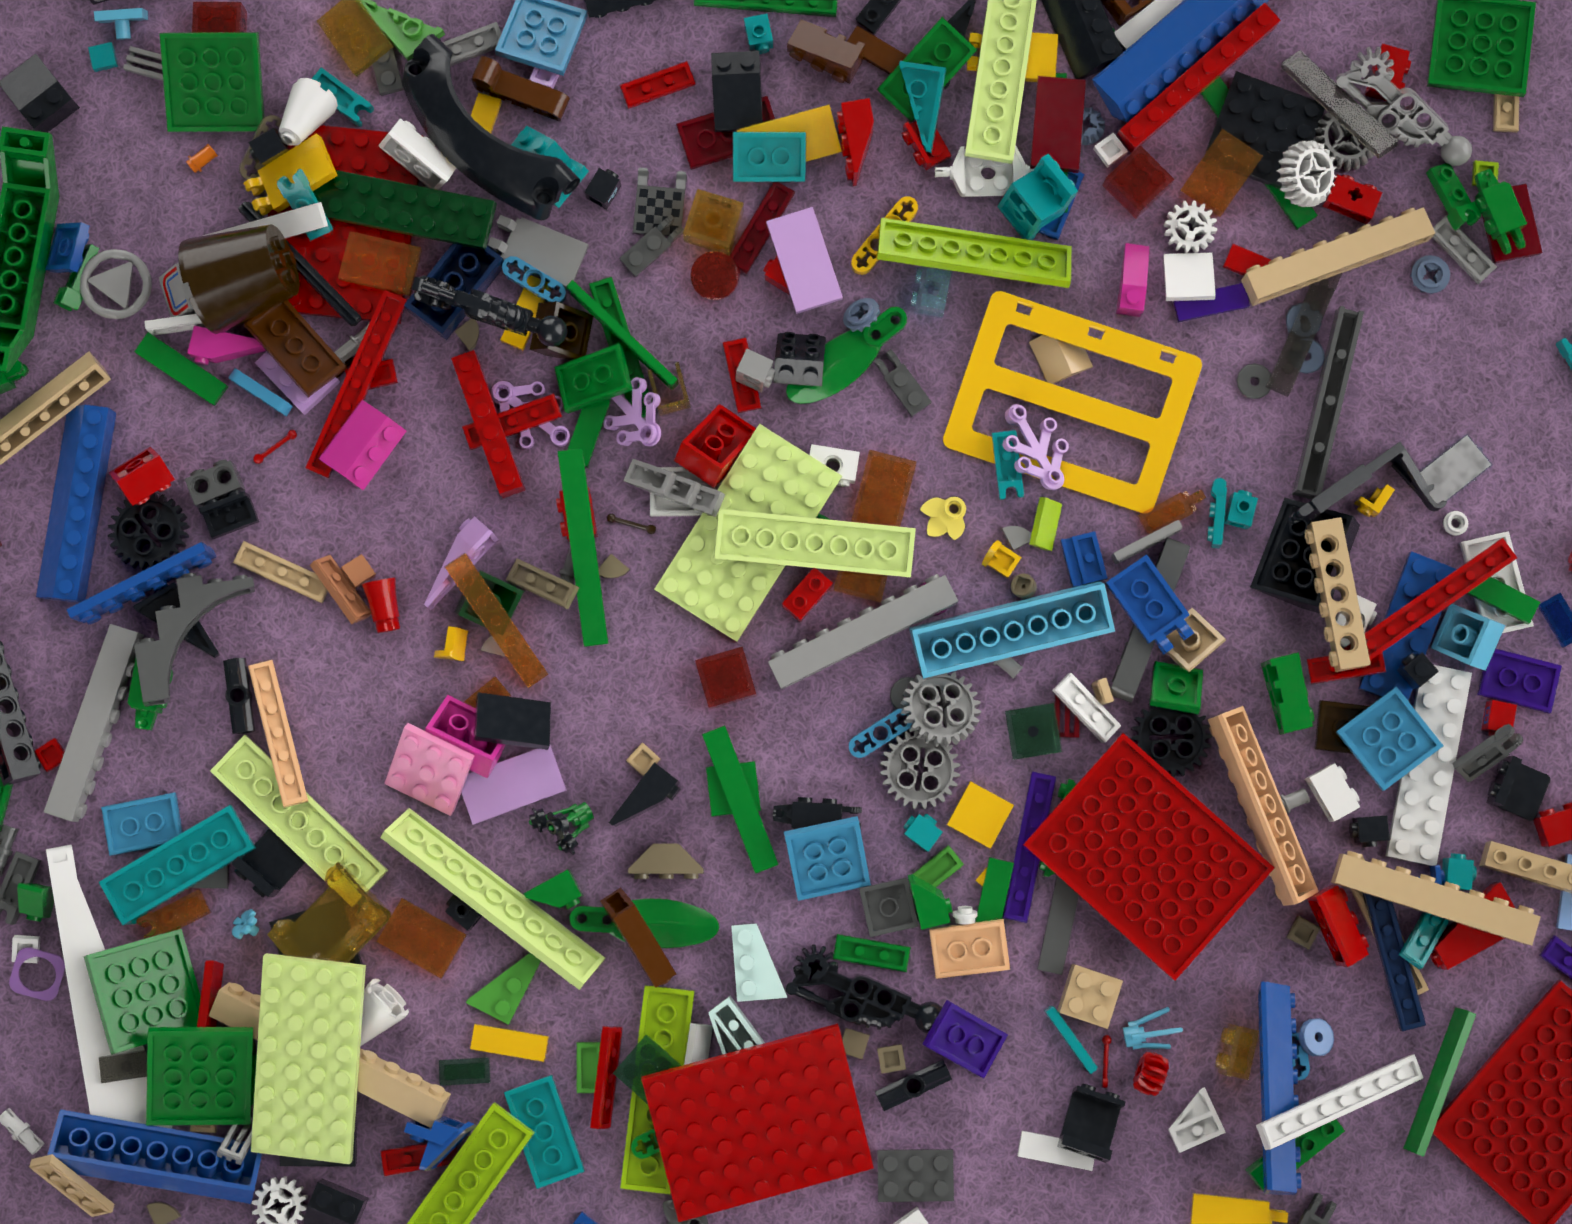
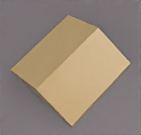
M1044 335L1029 342L1048 383L1055 384L1093 367L1086 350Z
M1193 608L1188 611L1190 615L1184 620L1191 627L1194 634L1184 641L1177 630L1166 636L1174 646L1167 654L1176 664L1188 672L1226 641Z

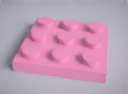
M407 723L403 729L384 784L451 816L458 803L475 755Z

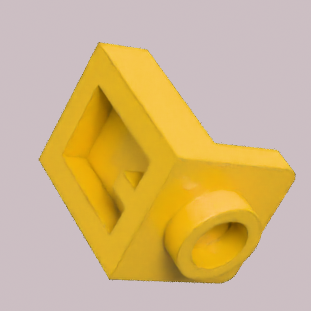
M1388 484L1382 489L1377 487L1369 498L1372 503L1360 496L1354 504L1358 506L1357 510L1364 516L1370 517L1371 515L1375 517L1380 513L1395 489Z

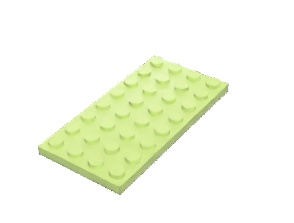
M759 424L718 488V491L725 494L720 509L817 518L841 480L842 475ZM702 513L658 582L655 590L738 642L786 565L714 558L718 513L716 517Z
M268 953L263 956L251 1152L350 1164L352 1162L366 965Z

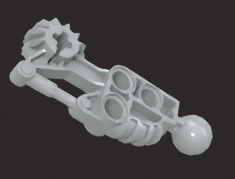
M1367 47V55L1359 52L1357 55L1360 60H1353L1350 70L1346 73H1340L1336 77L1337 85L1343 88L1366 109V114L1381 130L1390 136L1394 135L1393 139L1396 141L1401 140L1406 146L1414 145V148H1418L1419 145L1424 143L1426 145L1430 143L1433 145L1437 142L1441 146L1442 159L1451 166H1460L1471 157L1472 145L1468 139L1463 136H1452L1448 132L1449 127L1447 123L1411 88L1399 89L1391 82L1395 73L1389 67L1394 65V61L1388 59L1390 56L1388 51L1381 54V47H1377L1375 52L1372 53L1371 48ZM1370 64H1371L1372 66L1377 65L1378 70H1376V71L1370 70V71H1369L1368 66H1369ZM1353 83L1375 88L1387 102H1369ZM1409 96L1413 98L1412 103L1408 106L1400 104L1401 99ZM1386 114L1395 116L1394 120L1390 123L1381 121ZM1420 114H1429L1430 117L1426 122L1421 123L1417 121V117Z

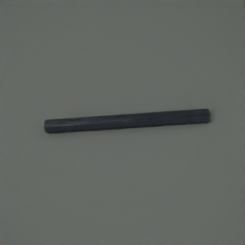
M245 201L238 208L239 212L249 222L265 218L259 211L254 210L250 202ZM287 241L295 256L298 273L350 326H356L361 321V316Z

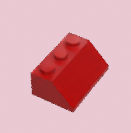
M1331 885L1307 898L1336 966L1349 967L1369 955L1366 949L1369 948L1368 941L1364 934H1360L1356 926L1359 924L1358 919L1353 911H1349L1346 904L1348 897L1342 887L1339 888L1338 885Z

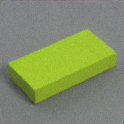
M1046 497L1039 498L1030 545L1046 551H1052L1062 508L1061 503Z

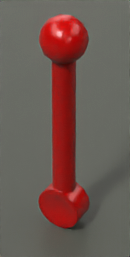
M290 430L287 436L264 453L256 454L253 458L254 462L261 464L270 453L288 440L295 439L297 437L296 431Z
M1109 1035L1102 1037L1104 1044L1102 1088H1108L1109 1044L1112 1041Z

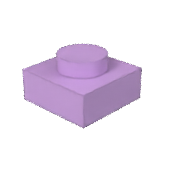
M534 67L529 80L554 89L559 74Z

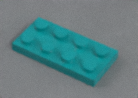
M553 1075L505 1091L504 1095L511 1115L535 1132L523 1150L536 1188L538 1189L585 1172Z

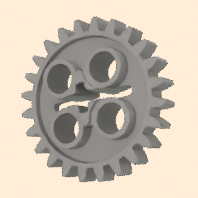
M954 671L951 676L944 673L923 679V677L917 674L914 681L909 682L907 685L909 689H905L903 692L906 698H903L901 704L907 707L902 709L901 714L908 715L904 723H912L909 731L917 730V739L924 735L926 737L925 744H928L932 739L934 740L935 747H938L941 741H943L945 747H948L951 741L955 745L960 742V738L965 741L968 734H972L975 730L973 726L979 723L976 717L981 714V711L976 708L981 702L973 700L978 693L969 691L972 683L963 684L964 676L958 680L956 679V671ZM946 691L952 692L955 698L948 697ZM922 693L928 694L932 700H926ZM950 714L956 715L960 722L954 721ZM926 717H932L936 724L930 723Z
M917 730L914 731L912 737L906 731L904 732V740L897 736L895 738L897 745L888 744L892 750L891 753H883L888 758V761L880 762V765L886 767V770L881 771L880 775L887 776L888 779L882 784H890L891 788L887 793H896L895 802L903 798L904 807L908 802H912V808L915 810L918 803H921L923 810H925L927 802H930L934 808L936 807L935 799L942 803L945 802L943 794L952 795L948 787H957L958 785L952 780L953 778L960 777L959 773L954 772V769L960 767V764L953 763L958 754H950L949 751L953 745L945 747L943 741H941L938 747H935L934 740L932 739L928 744H925L926 737L924 735L917 739ZM921 748H925L923 768L927 769V772L922 773L920 789L916 791L915 784L918 772L913 767L918 766ZM904 750H914L916 759L912 762L906 761L903 757ZM930 753H937L940 756L941 762L939 765L933 766L928 762L927 757ZM908 773L912 776L913 782L910 786H903L900 783L899 777L901 774ZM925 778H934L937 781L936 789L928 790L924 786Z

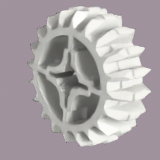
M1300 141L1289 146L1288 150L1283 152L1284 159L1278 161L1281 165V168L1277 170L1280 173V178L1277 181L1282 183L1280 191L1285 192L1284 198L1290 199L1291 204L1301 207H1313L1325 202L1326 197L1332 194L1330 189L1332 186H1335L1333 180L1337 176L1334 175V170L1337 167L1333 166L1332 162L1335 158L1329 156L1330 150L1324 149V144L1317 143L1316 141Z

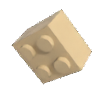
M1072 964L1057 1011L1108 1029L1123 980Z

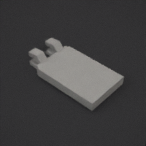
M500 215L497 221L498 228L511 234L507 243L491 237L487 245L490 249L501 254L503 260L510 256L520 258L557 280L565 288H567L571 280H575L589 244L523 217L521 219L517 218L515 222L508 217ZM515 263L514 265H510V266L515 267V268L518 269V267H517V264H518V263Z

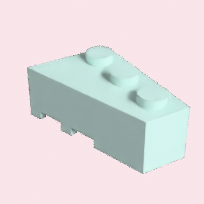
M757 923L732 925L737 1002L788 998Z
M731 996L708 1012L722 1055L765 1043Z

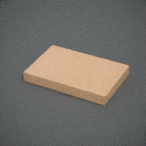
M1004 919L929 928L936 979L1010 970Z

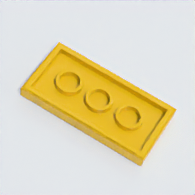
M829 104L736 130V132H806V162L842 152Z

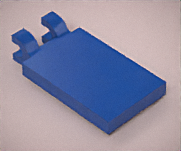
M1147 554L1105 583L1146 642L1149 644L1155 640L1163 655L1174 648L1173 644L1166 637L1174 630H1177L1183 641L1194 634L1191 627L1184 620L1190 614Z

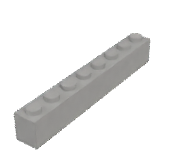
M938 574L931 576L925 580V585L919 588L913 585L903 591L904 595L897 599L891 596L881 601L882 606L874 610L872 606L859 612L860 617L854 620L848 617L838 622V628L831 631L828 628L823 629L815 634V639L809 642L803 639L793 644V650L787 653L781 650L771 655L772 660L768 661V664L781 690L956 605L958 599L946 575L939 577Z
M113 624L109 625L44 813L71 822H79V819L85 816L87 796L93 793L96 781L93 780L95 773L100 771L104 762V757H101L104 748H107L111 743L112 734L110 731L112 725L118 722L121 700L124 701L128 694L129 687L126 685L129 677L133 675L136 659L134 644L140 643V640L144 637L143 634Z

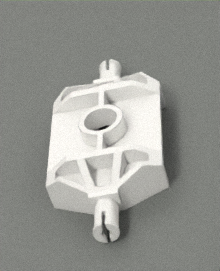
M1016 145L1012 164L964 156L965 149L962 146L952 166L935 167V178L950 177L961 197L1004 196L1013 182L1034 169H1030V166L1025 164ZM984 168H991L994 170L995 176L992 179H985L981 171Z

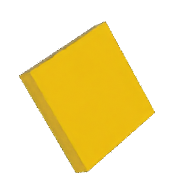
M970 781L947 825L991 849L1014 805Z

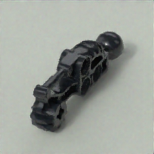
M426 276L414 277L411 289L415 291L413 297L419 302L444 310L450 309L451 305L464 309V314L471 319L526 336L528 331L536 333L540 342L546 346L554 347L560 345L567 337L568 329L566 323L558 316L550 315L542 320L533 317L534 313L531 310L485 292L471 289L470 294L455 290L450 284L440 280L436 281L434 278Z
M812 944L811 954L808 949H802L806 958L797 955L796 960L802 962L803 965L793 967L796 977L786 985V992L789 995H796L809 1002L817 1003L825 1007L829 1013L857 1025L862 1023L865 1024L866 1028L872 1026L877 1027V1030H881L882 1027L886 1026L892 1028L891 1025L896 1020L900 1021L904 1015L915 1019V1024L922 1032L929 1033L942 1009V1006L938 1003L931 1001L921 1005L911 1001V995L867 975L860 974L852 979L838 973V962H828V959L833 957V952L828 953L826 956L823 955L826 950L825 946H822L820 952L817 953L816 945ZM817 959L820 961V966L823 969H817L809 981L808 979L812 972V966L809 965V962H815ZM858 980H865L868 983L869 988L865 993H858L855 990L854 984ZM825 984L845 994L828 1001L802 986ZM882 990L890 992L892 995L890 1002L885 1004L879 1002L877 999L878 993ZM848 1003L857 1005L859 1011L855 1016H848L845 1013L844 1007Z

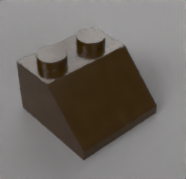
M557 301L538 303L536 318L542 320L550 315L560 317L566 323L568 329L567 337L560 345L552 347L541 343L537 334L533 333L530 350L545 356L568 360L585 356L593 316Z

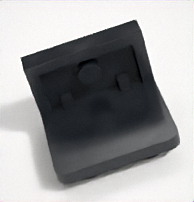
M779 333L775 352L774 369L776 371L773 383L822 387L826 337L818 334Z
M1508 756L1500 761L1498 765V774L1495 782L1491 784L1488 790L1489 797L1486 803L1525 820L1533 821L1536 818L1550 783V776L1521 764L1522 759L1518 757Z
M268 829L255 843L256 849L245 856H238L231 863L236 868L234 872L244 881L247 879L254 884L253 890L263 898L265 895L267 897H275L306 863L271 829Z

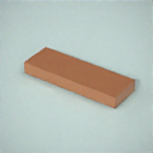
M331 555L314 560L310 564L315 574L351 624L364 620L371 615V611Z

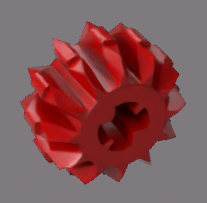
M1145 1052L1134 1072V1089L1146 1095H1158L1168 1076V1059L1154 1052Z

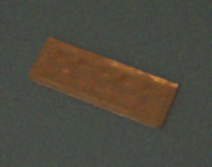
M869 450L851 522L900 527L917 461ZM838 570L833 591L881 603L888 575Z

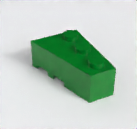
M1299 652L1272 658L1261 663L1279 735L1313 727L1314 713L1312 708L1309 707L1308 691L1304 682Z

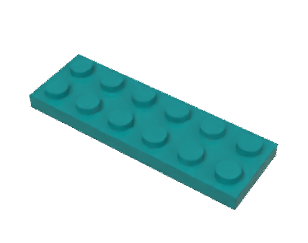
M229 805L99 881V884L121 924L127 925L229 865L238 856H244L256 849L233 806Z

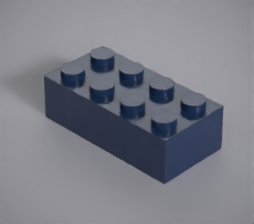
M452 244L426 277L448 283L455 290L470 294L471 289L485 292L502 271L504 260L488 246H486V250ZM414 293L404 304L410 314L446 341L466 316L464 309L451 305L450 309L444 310L419 302L413 297Z

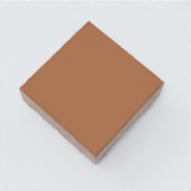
M362 554L341 567V570L354 588L359 587L376 575Z

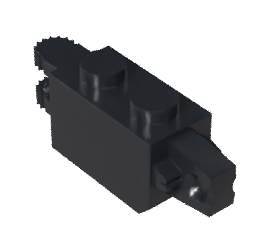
M798 797V802L774 806L773 821L791 824L794 830L841 820L842 812L850 814L862 813V807L842 806V804H837V799L823 798L822 803H812L813 798Z

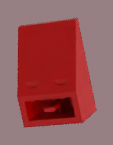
M870 98L841 103L840 111L837 112L836 123L838 133H843L841 135L843 157L847 156L845 165L847 180L852 179L853 186H857L873 136L874 118Z

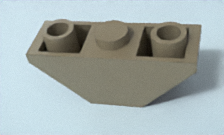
M678 843L652 844L628 868V874H634V879H649V874H659V879H674V874H684V879H699V874H704V868Z

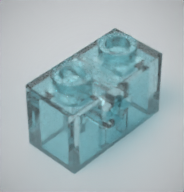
M924 266L922 269L917 268L915 283L920 284L918 292H913L911 306L915 307L914 314L943 318L951 270ZM929 285L934 286L933 294H928Z

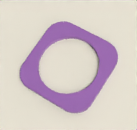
M31 947L21 949L16 956L9 980L10 988L16 993L40 1000L50 1001L54 999L58 994L65 971L64 959L59 955ZM32 957H41L51 962L56 971L53 985L43 991H33L25 987L19 977V969L24 961Z

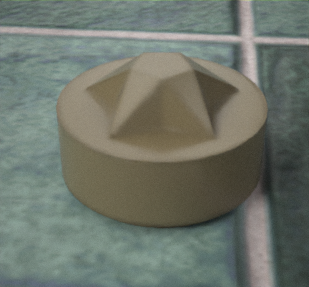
M1022 573L1013 578L1011 590L1018 598L1027 599L1036 592V581L1030 575Z

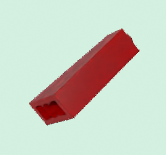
M1493 882L1482 892L1485 894L1484 899L1494 901V897L1509 901V907L1515 908L1501 882ZM1453 922L1442 933L1430 958L1436 967L1449 970L1505 938Z

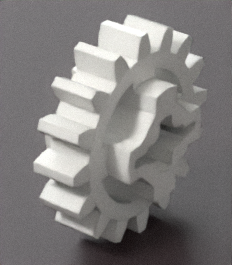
M1183 201L1181 208L1175 205L1173 212L1167 214L1166 217L1169 220L1165 221L1163 226L1169 229L1165 231L1164 236H1171L1168 244L1176 243V251L1182 247L1184 248V253H1188L1190 249L1194 253H1198L1199 247L1205 250L1208 247L1207 242L1212 243L1214 240L1211 234H1215L1217 228L1212 226L1216 223L1217 219H1210L1213 211L1205 212L1204 203L1197 207L1196 201H1193L1191 206H1188V203ZM1187 213V216L1184 219L1179 218L1177 220V218L1180 215ZM1188 223L1192 224V228H1194L1193 231L1189 230V226H1187ZM1204 235L1202 239L1193 242L1196 236Z
M286 1176L282 1177L280 1182H278L276 1177L272 1178L271 1185L268 1182H264L262 1184L264 1191L258 1189L255 1192L259 1199L252 1201V1204L257 1205V1209L252 1214H259L260 1216L256 1221L257 1224L263 1221L266 1224H298L296 1219L303 1220L305 1218L301 1211L307 1210V1205L303 1204V1201L308 1198V1195L301 1196L300 1194L304 1187L296 1188L295 1179L287 1183ZM283 1189L290 1191L293 1196L284 1193ZM271 1191L269 1202L264 1204L267 1194ZM278 1201L280 1203L290 1202L289 1204L285 1205V1207H283L282 1209L280 1207L271 1208V1206L275 1205V1203H277ZM293 1206H296L294 1215L291 1218H289L290 1209ZM267 1214H271L272 1216L276 1217V1221L271 1219Z

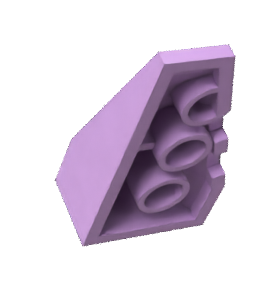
M475 516L472 520L469 518L465 520L459 527L461 531L457 534L424 603L430 610L499 540Z

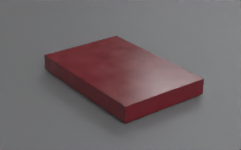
M1526 184L1511 186L1527 222V225L1521 229L1525 240V247L1517 249L1511 234H1509L1507 237L1511 245V253L1503 254L1497 239L1493 240L1491 235L1486 232L1493 263L1531 257L1543 253Z

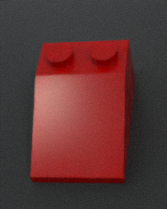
M719 404L681 442L674 461L715 488L728 474L756 428Z

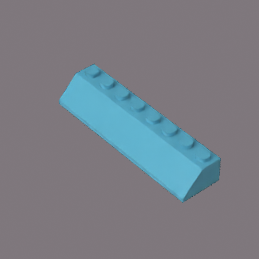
M1100 581L909 627L923 679L1115 632L1105 583Z

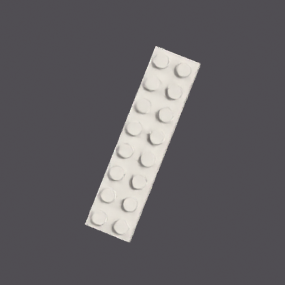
M1437 665L1434 666L1439 672L1421 687L1417 688L1413 708L1443 744V747L1400 779L1389 834L1390 840L1386 850L1387 857L1428 866L1437 865L1454 773L1452 763L1456 761L1472 676L1470 672Z

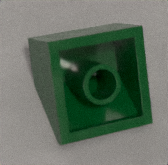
M475 568L454 612L503 636L524 591Z

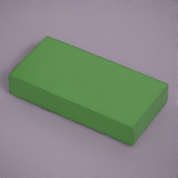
M948 845L913 873V875L937 887L964 864Z
M576 1042L577 1093H594L600 1042Z

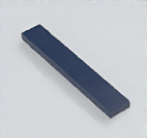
M1363 893L1400 1031H1406L1426 1026L1410 964L1399 955L1404 942L1393 902Z

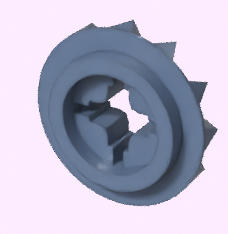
M1092 107L1084 108L1083 123L1087 120V117H1090L1089 125L1093 127H1088L1087 131L1084 134L1082 133L1081 145H1090L1097 142L1104 133L1105 121L1101 113L1095 111Z
M1428 255L1421 257L1412 266L1410 277H1412L1413 286L1420 289V292L1430 293L1431 295L1442 291L1447 286L1450 280V270L1444 260L1437 256ZM1426 270L1429 272L1438 270L1433 277L1435 281H1432L1430 278L1423 280L1427 274Z
M863 298L852 303L843 316L845 326L852 332L857 329L862 332L864 327H870V324L876 322L877 316L881 313L878 303L871 298Z

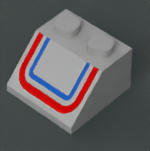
M177 263L159 277L170 317L196 314L189 298L193 297L188 282L183 283L179 263Z

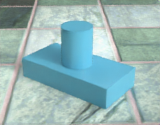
M133 8L94 11V19L99 23L115 22L117 40L131 39L129 21L148 20V10Z

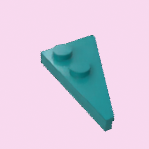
M900 61L899 66L903 74L922 144L926 153H932L946 68Z

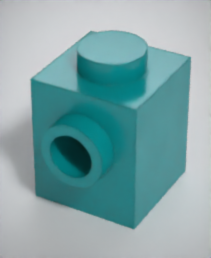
M768 14L744 18L749 50L759 51L760 54L769 52V49L773 48V37Z
M1238 490V492L1231 494L1224 524L1249 529L1252 526L1258 498L1252 497L1251 492Z
M926 813L924 816L918 814L916 818L911 815L903 826L906 829L903 835L926 852L930 851L943 831L935 826L937 821Z
M1451 853L1450 858H1443L1442 870L1445 874V882L1459 885L1460 890H1472V883L1477 875L1474 860H1467L1465 854Z

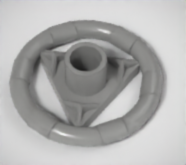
M111 249L96 254L85 265L80 279V293L86 305L94 313L109 319H123L139 312L147 303L152 289V279L147 265L138 256L126 250ZM113 258L129 261L90 277L99 263L107 259ZM133 265H135L143 281L141 295L133 305L128 307ZM89 283L124 309L115 310L100 306L92 296Z

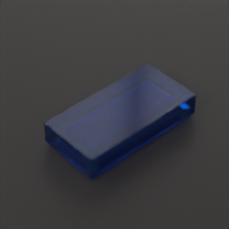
M1560 592L1540 603L1538 608L1563 648L1572 643V611Z

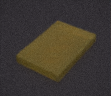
M341 0L317 20V23L352 73L357 77L394 47L361 0Z

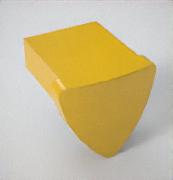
M997 540L988 550L982 565L985 567L988 565L1008 579L1022 557Z
M448 626L445 649L436 650L434 658L464 661L468 631Z

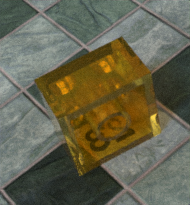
M697 189L683 231L684 242L730 256L744 213V203Z

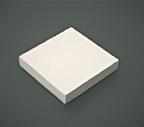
M1212 253L1163 255L1166 301L1215 300Z

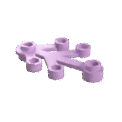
M635 377L631 381L633 388L632 405L622 394L611 398L626 415L617 417L608 415L605 417L603 425L607 430L616 431L620 426L635 424L638 427V431L629 432L621 430L618 432L616 437L618 444L629 446L634 441H641L645 446L651 447L656 445L661 437L660 426L655 423V408L659 406L661 399L656 393L648 392L645 395V421L642 417V393L647 388V382L645 379Z
M500 381L491 390L492 399L500 405L501 412L509 410L510 405L517 407L528 403L522 402L517 398L518 396L532 394L535 397H540L545 393V387L539 381L533 382L531 385L513 387L507 381ZM540 385L542 387L541 392H533L534 386ZM501 390L508 391V395L505 398L499 396ZM555 396L556 400L561 401V405L559 406L560 410H562V398L560 396ZM550 422L539 426L550 435L552 442L556 446L563 447L569 443L571 436L566 427H555ZM530 429L520 432L519 444L523 449L532 448L534 439L531 436ZM559 433L565 434V439L563 441H558L556 439V436ZM526 437L531 439V443L528 446L522 444L523 439Z
M1012 405L1006 410L1005 419L1010 425L1019 427L1029 446L1020 443L1016 436L1010 435L1003 440V448L1008 452L1014 451L1026 456L1019 458L1015 462L1014 467L1017 472L1027 473L1040 478L1042 486L1048 490L1059 489L1064 484V475L1060 470L1063 454L1069 449L1068 442L1065 439H1058L1052 444L1054 453L1050 464L1046 454L1051 433L1057 428L1056 421L1048 417L1041 422V434L1038 442L1026 421V409L1022 405ZM1046 423L1050 424L1051 429L1046 426ZM1008 441H1011L1014 447L1010 446ZM1058 444L1062 446L1063 450L1059 449ZM1029 458L1036 460L1040 467L1032 465ZM1020 462H1023L1026 468H1023Z

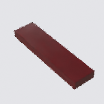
M779 182L772 183L726 263L748 274L770 237L766 221L783 215L795 195L794 190Z

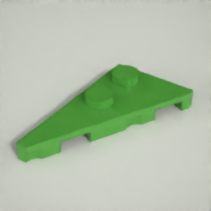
M356 0L362 10L407 61L413 58L414 49L428 35L435 34L439 39L445 35L443 29L438 26L434 28L424 24L420 19L410 18L407 14L397 10L382 8L371 0Z
M529 953L467 999L466 1003L509 1025L541 960Z

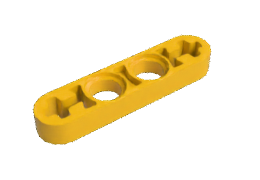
M910 196L902 197L885 218L902 221L899 217L903 210L902 204L908 205L910 203L912 204L911 210L913 212L907 211L902 219L911 222L918 211L917 201ZM880 224L852 257V270L859 275L870 272L879 261L877 260L878 251L873 250L870 243L874 239H879ZM867 249L871 254L866 261L867 267L862 266L858 268L857 259H864L867 252L863 250Z

